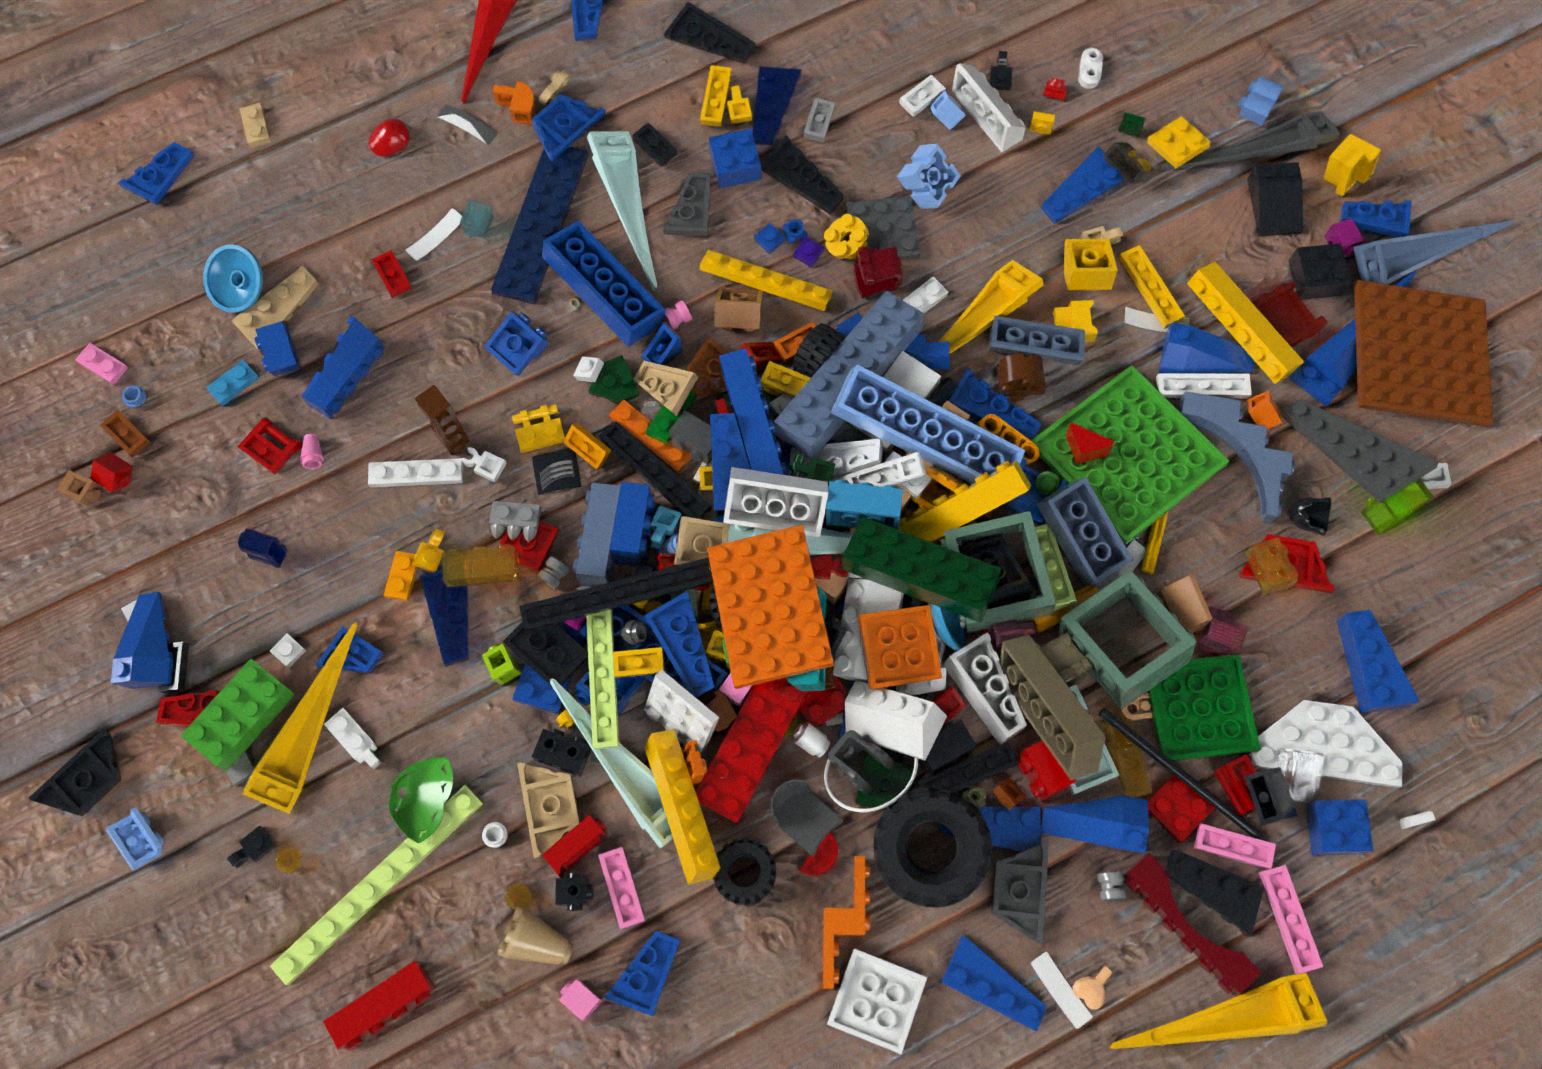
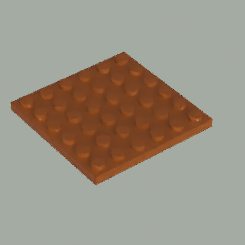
M1358 280L1354 284L1358 408L1485 427L1492 425L1493 408L1486 300Z

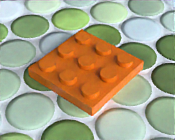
M930 605L857 615L869 690L942 679Z

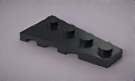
M787 135L761 164V171L830 215L843 201L844 195L826 176H823L818 171L813 162L810 163L804 157V153L791 143Z

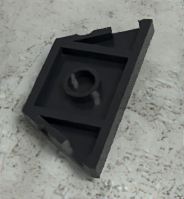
M104 728L38 788L29 799L83 817L121 781L109 730Z

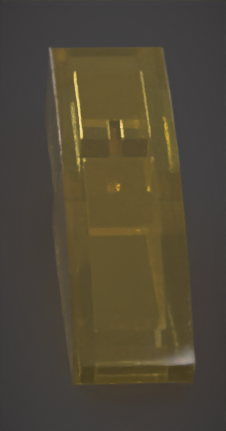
M1126 717L1119 718L1133 730L1131 719ZM1101 723L1108 749L1119 773L1118 777L1125 795L1128 797H1138L1152 793L1142 750L1109 723Z

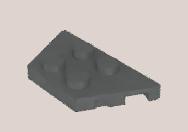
M1042 843L995 862L992 915L1038 944H1043L1049 843Z

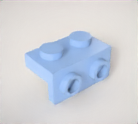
M136 807L131 809V815L106 828V832L132 871L162 855V845H164L158 832L153 833L149 825L151 823L144 812L140 813Z

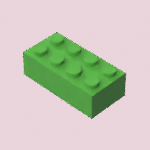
M250 659L180 736L215 766L227 772L296 694L258 663Z

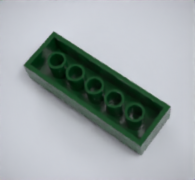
M863 516L842 556L843 570L979 623L983 620L999 583L1001 568Z

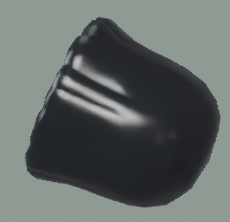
M1306 497L1299 499L1293 506V523L1300 529L1325 536L1330 516L1331 498Z

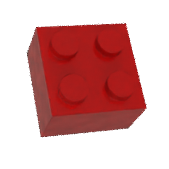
M1043 740L1026 748L1017 757L1020 772L1024 776L1027 775L1031 782L1029 788L1035 798L1039 797L1041 802L1067 790L1076 782V779H1069Z

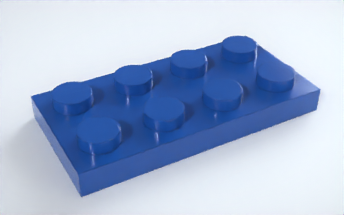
M564 622L557 623L558 626L583 647L586 638L580 632L585 625L577 631ZM525 663L512 700L560 715L563 703L555 690ZM573 675L562 685L567 692Z

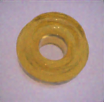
M290 847L282 849L275 859L277 869L287 874L295 872L302 862L300 852ZM292 856V864L286 865V859Z

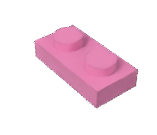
M91 343L75 359L78 364L112 385H115L128 369L124 363Z

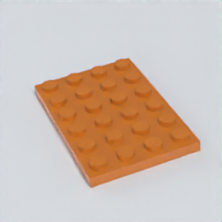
M803 524L707 547L735 689L834 666Z

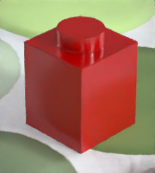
M110 452L93 460L90 479L112 493L130 484L133 466Z

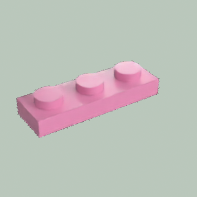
M1202 823L1198 825L1194 845L1195 850L1267 870L1272 869L1276 844Z
M623 847L599 854V860L620 929L622 930L645 922Z

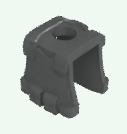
M849 730L831 749L828 759L835 766H838V769L845 776L850 778L849 780L858 790L869 796L874 790L860 775L849 767L862 750L866 751L889 771L894 767V763L883 749L875 744L870 746L863 740L860 734ZM850 746L849 751L845 755H843L846 748Z

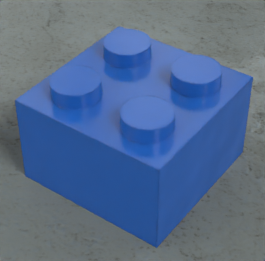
M751 129L709 137L710 155L719 189L761 180V163Z
M1366 800L1314 801L1305 805L1312 856L1361 855L1374 851Z

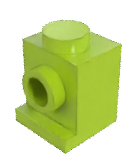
M505 644L493 645L488 649V652L482 654L492 680L498 684L503 685L521 675V669H519L511 650Z

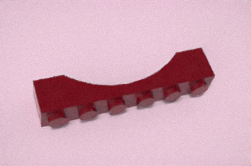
M1150 853L1142 856L1124 874L1127 887L1134 893L1138 892L1144 898V905L1152 913L1156 912L1163 919L1161 922L1169 932H1175L1181 938V945L1189 953L1194 952L1200 959V966L1206 972H1212L1218 978V985L1226 993H1231L1232 995L1241 994L1262 973L1243 952L1218 946L1201 936L1190 926L1174 901L1169 885V877L1165 875L1164 867Z

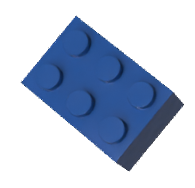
M621 482L610 545V552L615 564L640 567L644 560H648L649 546H647V538H650L652 535L651 515L655 516L657 502H654L655 494H652L650 485Z

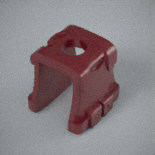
M866 246L858 248V260L854 261V279L857 292H859L861 298H869V296L884 291H895L900 287L903 273L897 248L872 249Z

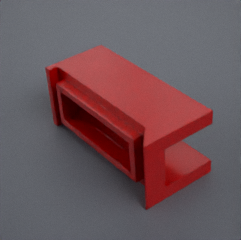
M588 815L545 851L542 856L556 874L563 878L564 869L569 870L602 842L601 838L603 836L607 838V835L604 833L607 827L598 817L594 820Z

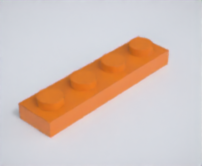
M623 400L608 415L612 422L617 421L676 474L692 459L690 453L683 449H676L670 441L666 445L647 436L646 430L651 421L627 401Z

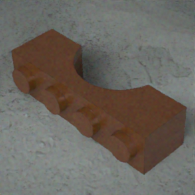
M433 385L414 398L419 408L432 424L430 427L435 436L450 455L463 450L470 441L452 406L437 387Z

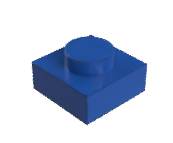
M769 223L754 236V241L768 254H771L785 241V236Z

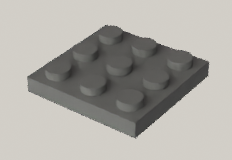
M911 196L846 202L847 214L861 219L869 230V236L867 235L866 240L868 243L867 248L888 249L895 247L901 260L920 258Z

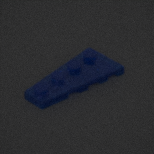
M759 66L752 131L755 144L774 145L783 117L795 92L796 84L801 77L802 69Z

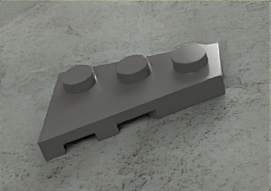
M688 174L679 194L677 204L672 209L668 224L663 229L665 235L708 236L711 174Z

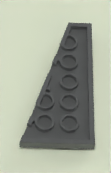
M1301 399L1282 410L1281 416L1380 503L1430 473L1438 466V461Z

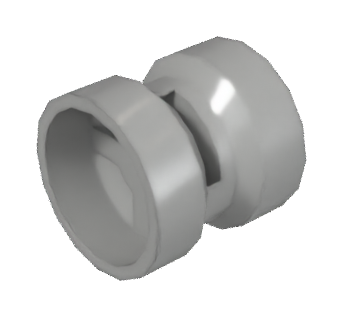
M549 557L544 570H540L536 577L548 587L556 590L560 584L559 580L567 575L569 568L559 560Z
M1123 872L1097 874L1098 882L1102 887L1100 891L1101 901L1126 899V891L1122 888V882L1124 881Z

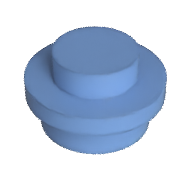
M128 386L122 393L124 404L130 408L140 407L144 404L147 397L146 392L139 386Z

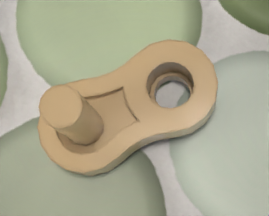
M565 69L562 71L557 70L551 78V84L543 91L538 101L545 107L549 105L569 82L571 74Z

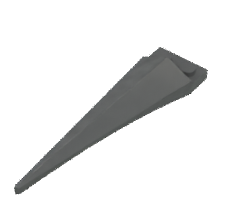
M1322 111L1302 114L1245 140L1197 155L1178 168L1317 148L1318 144L1339 141L1340 132ZM1170 163L1161 165V171L1177 169Z

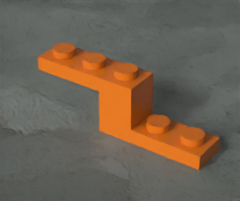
M865 856L854 857V908L823 909V989H834V984H839V967H834V957H839V941H834V936L864 937L865 931H870V915H865V904H870V889L865 888V878H870V863H865Z

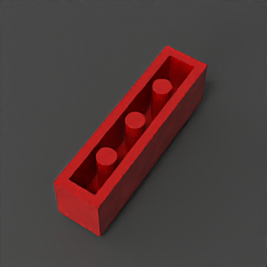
M413 961L325 1019L323 1023L337 1049L347 1048L349 1051L363 1042L361 1038L368 1033L374 1035L385 1028L384 1023L392 1017L396 1020L408 1012L407 1007L416 1002L419 1005L431 997L430 992L436 988L421 962Z

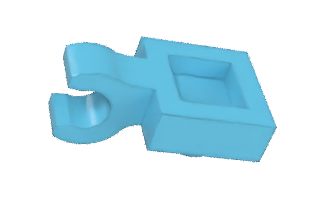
M659 506L651 522V530L655 531L651 538V541H653L652 548L660 550L665 536L674 535L681 521L682 513Z

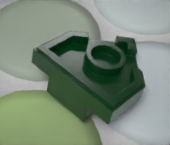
M622 355L604 362L596 382H592L588 390L589 394L608 399L610 402L618 405L623 400L629 401L640 396L633 376Z

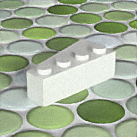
M987 632L950 655L944 666L996 741L1001 745L1019 734L1027 724L1015 695H1012L1008 685V678L1001 669L1000 659L997 652H994L990 642L991 638Z

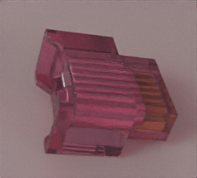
M1210 607L1209 611L1213 619L1206 625L1204 636L1200 642L1196 643L1195 649L1215 656H1220L1223 652L1231 655H1240L1248 626L1233 621V614Z
M1016 619L992 624L993 629L987 631L991 638L990 642L994 652L1002 650L1003 641L1025 635H1030L1031 637L1032 634H1036L1033 621L1017 625Z

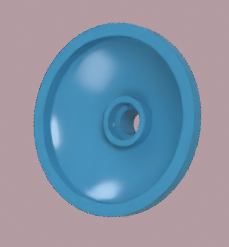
M228 244L217 248L207 259L203 272V283L208 298L217 308L226 312L238 313L249 309L259 298L263 285V274L259 261L250 250L240 245Z
M928 603L931 606L934 630L938 637L955 651L965 647L966 633L964 628L961 629L958 614Z

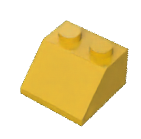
M1065 239L1064 277L1067 289L1112 290L1118 269L1110 240Z

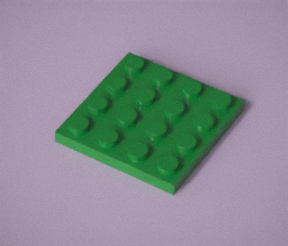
M1239 654L1191 659L1188 664L1147 692L1149 694L1150 709L1153 715L1152 719L1159 751L1171 761L1244 754L1261 750Z

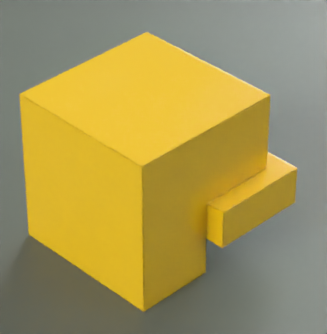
M1349 134L1330 155L1323 179L1337 186L1335 193L1343 197L1355 184L1356 180L1364 184L1372 176L1381 149Z

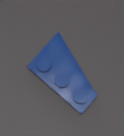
M1370 201L1344 202L1341 207L1340 222L1352 218L1358 229L1397 238L1405 237L1409 234L1412 201H1404L1402 204H1393V201H1384L1383 204H1373Z

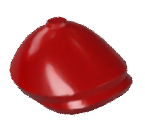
M387 119L381 122L371 133L368 141L370 150L377 156L389 157L408 145L410 132L406 124L400 119Z

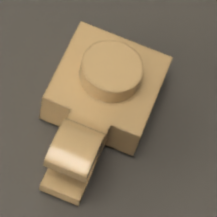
M1104 226L1084 231L1081 234L1082 239H1109L1111 244L1121 242L1120 237L1123 236L1121 227L1105 232Z

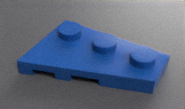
M173 142L155 155L151 163L144 168L140 166L135 170L133 176L127 180L125 178L122 179L118 184L133 194L158 205L195 155L191 150Z
M656 931L604 998L653 1016L681 940Z

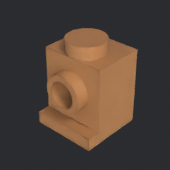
M68 470L57 491L67 499L89 507L91 503L97 502L100 498L101 492L99 489L101 486L89 478Z

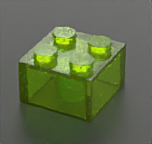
M1418 479L1381 503L1374 497L1370 498L1365 502L1367 506L1361 511V514L1378 535L1415 513L1434 496L1422 480Z

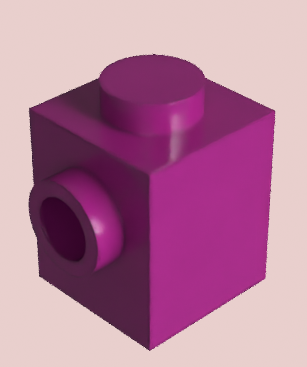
M1352 218L1333 224L1325 234L1328 245L1341 243L1346 257L1354 255V247L1361 245L1364 241Z

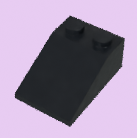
M1299 162L1255 165L1247 181L1258 237L1302 234L1303 181Z
M1002 535L959 548L961 554L1001 568L1000 580L987 610L1031 600L1029 580Z

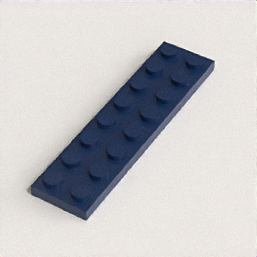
M569 146L555 160L551 161L545 149H543L492 285V294L535 305L549 266L542 258L543 240L561 231L589 156L587 150Z

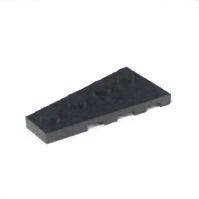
M690 2L686 3L664 33L666 39L741 63H745L756 48L755 42Z
M1171 850L1165 875L1187 892L1194 894L1202 900L1201 902L1208 908H1212L1222 915L1221 917L1239 928V931L1245 936H1252L1264 887L1179 850Z

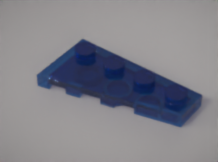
M462 563L420 576L445 667L469 660L467 563Z

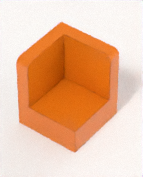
M1269 390L1247 399L1248 412L1256 425L1266 426L1267 430L1282 423L1281 411Z

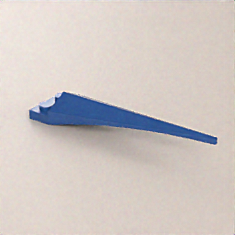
M1416 270L1408 274L1395 286L1407 287ZM1355 319L1307 357L1304 363L1289 378L1324 406H1327L1340 392L1357 367Z

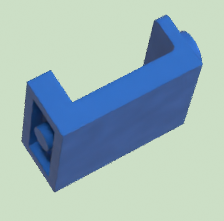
M1022 457L1020 466L1031 487L1029 491L1000 506L1016 514L1030 511L1033 522L1041 526L1047 524L1036 503L1051 494H1042L1038 491L1035 481L1040 473L1026 466L1027 459ZM1064 479L1059 481L1057 490L1067 485L1068 481Z

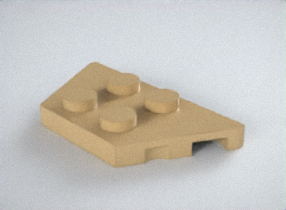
M520 762L517 765L533 856L535 859H538L545 851L580 823L570 774L555 772L550 769L530 766Z

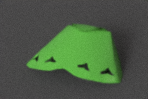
M433 757L414 763L403 770L390 787L391 792L388 805L390 815L405 835L416 843H421L430 837L442 821L444 803L450 796L453 787V772L449 760L445 757ZM443 764H445L447 774L441 769ZM446 783V786L444 787V793H442L441 785H444ZM404 787L407 790V794L405 797L400 798L398 792L400 788ZM437 812L434 822H432L431 816ZM427 830V832L423 833L422 836L419 837L420 831Z

